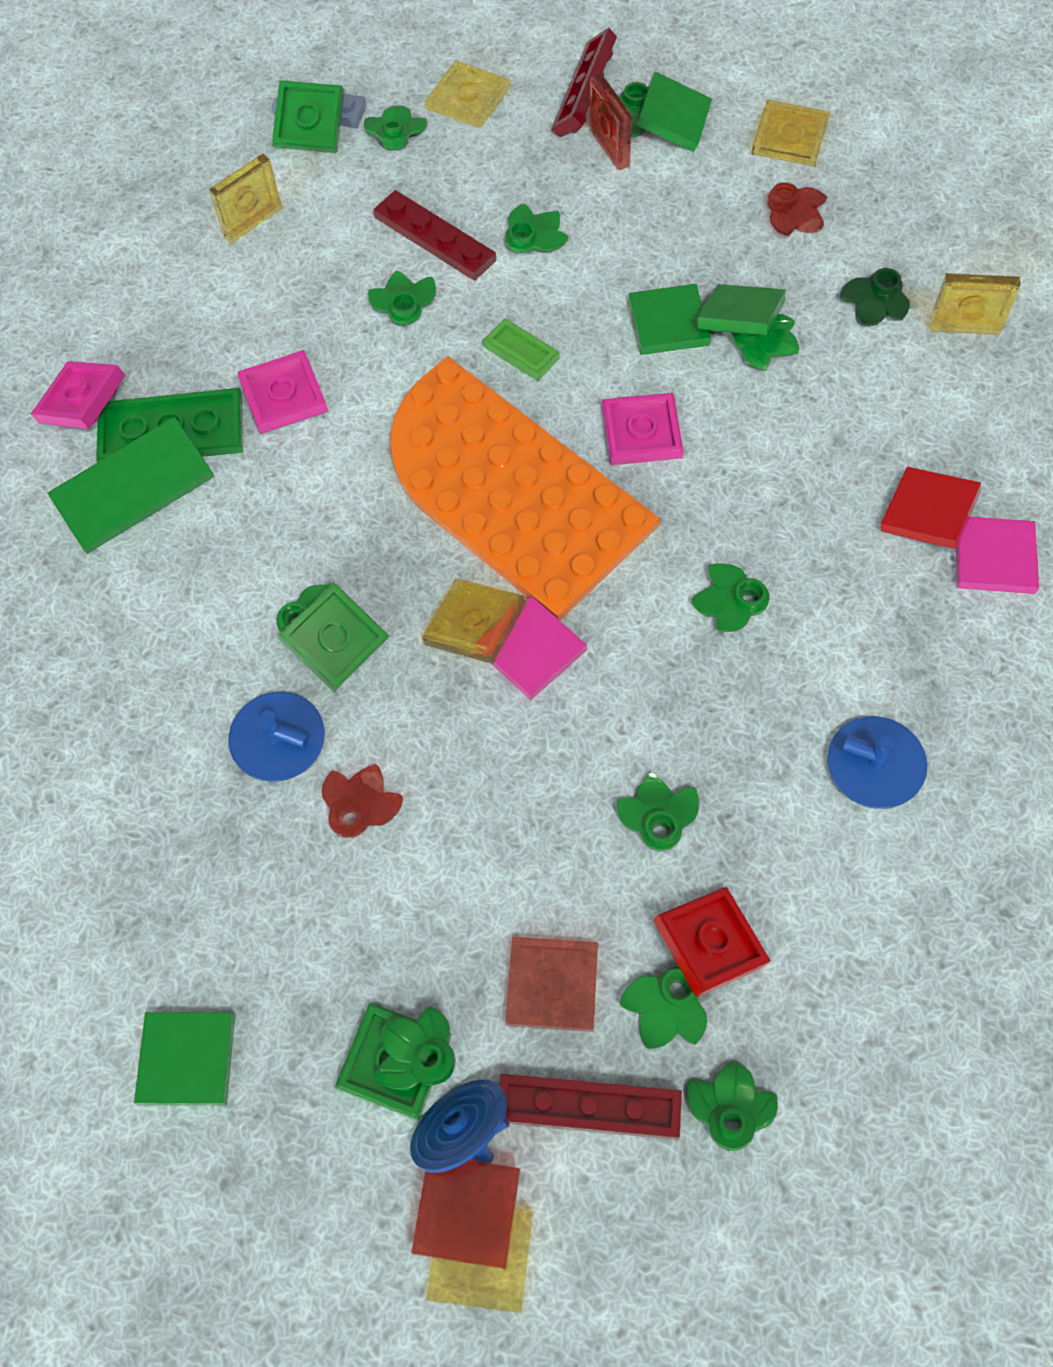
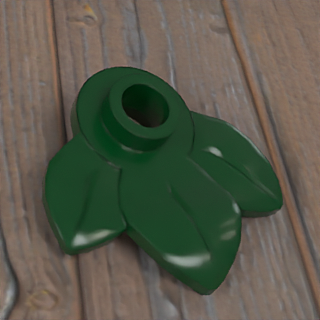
M881 268L870 278L857 277L852 279L842 288L839 296L845 301L857 304L855 310L856 319L863 326L877 325L887 315L896 320H903L910 309V301L902 292L903 282L901 276L896 270L891 268Z

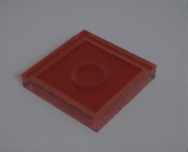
M600 73L592 76L590 80L589 130L617 170L619 169L620 171L630 167L632 115L603 74Z
M512 937L505 1025L508 1027L594 1032L598 942Z
M469 1160L445 1172L430 1173L425 1171L411 1254L507 1270L521 1169Z

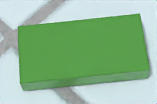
M506 318L483 339L484 348L536 381H539L560 359L559 351Z

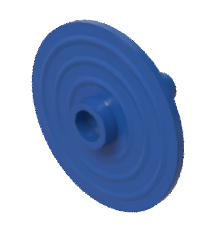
M288 692L268 693L247 703L235 716L229 731V750L237 766L247 775L267 782L285 781L302 774L316 761L324 745L325 728L320 713L307 699Z
M869 716L847 723L835 734L828 749L827 764L833 782L846 797L865 807L889 809L905 804L919 792L926 779L927 758L922 744L908 728L888 718Z
M474 1080L464 1083L442 1096L424 1114L413 1133L410 1153L414 1163L421 1170L430 1173L452 1170L472 1158L481 1168L490 1165L494 1159V1154L487 1147V1144L497 1133L510 1126L505 1115L507 1098L503 1089L491 1080Z

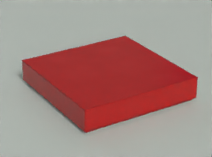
M907 467L881 522V532L956 549L981 492V482Z
M727 886L658 914L653 920L696 998L760 970L771 962Z

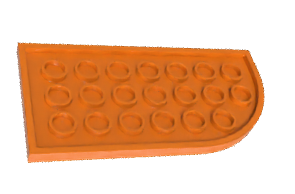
M449 356L425 374L409 390L398 407L391 428V455L397 478L407 496L422 512L528 599L531 596L534 597L558 620L564 618L660 526L661 518Z

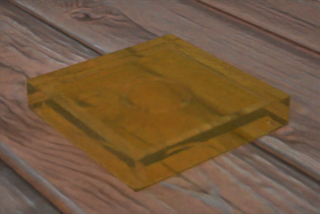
M455 60L425 99V109L481 129L511 88L510 79Z
M767 100L752 145L751 154L815 167L830 112Z
M263 153L209 189L223 236L230 244L283 209L271 161Z
M946 273L929 319V330L934 332L999 335L1021 287L1020 276Z
M456 578L422 635V640L426 646L494 664L526 605L524 595Z
M440 1199L426 1300L522 1313L533 1211Z

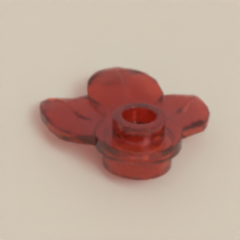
M788 182L776 184L767 197V205L772 210L769 218L772 227L784 236L791 235L795 229L808 234L821 231L824 223L817 208L826 202L827 196L812 187L798 189L795 185Z
M377 764L360 770L349 780L341 773L331 771L322 786V798L330 808L328 815L330 827L335 834L343 838L357 837L368 826L387 824L398 814L403 803L402 795L385 792L384 779ZM349 813L357 815L356 821L352 824L342 822L344 816Z

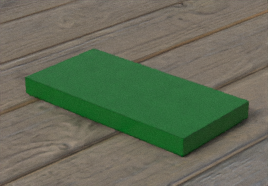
M231 388L108 401L97 420L96 462L101 461L174 416L202 457L244 453L241 389Z
M174 416L50 490L47 494L82 549L88 554L215 476Z

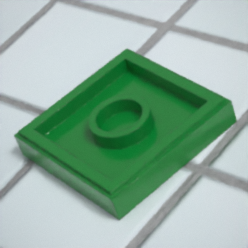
M654 72L636 125L694 152L699 145L712 98Z
M279 80L272 137L273 147L337 153L345 91L343 86Z
M697 283L629 293L628 302L641 355L710 346L711 336L709 330L698 329L697 317L702 311L703 306Z
M717 284L697 317L698 329L767 335L786 300V289Z
M334 582L278 635V639L333 692L390 637Z
M369 1003L334 1088L419 1121L433 1085L419 1082L408 1090L400 1091L384 1086L374 1076L376 1069L390 1056L385 1051L381 1041L382 1025L386 1021L398 1017L408 1018L414 1022L418 1020ZM450 1033V1035H449L448 1044H449L450 1039H451V1037H452V1034H451V1033ZM433 1054L428 1058L426 1067L433 1066L436 1063L438 1054Z
M145 1012L134 1104L138 1106H227L235 1015L232 1012Z

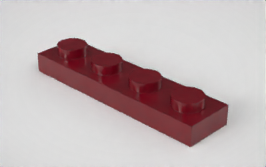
M607 28L586 43L551 128L558 137H563L571 131L573 133L577 132L587 120L585 117L589 106L595 100L596 95L594 93L604 77L603 71L606 63L613 55L612 48L617 36L610 28Z
M394 190L373 209L374 217L473 281H476L497 261L495 251L397 190Z
M500 1073L499 1086L506 1094L507 1110L505 1115L509 1124L670 1140L680 1139L682 1090Z

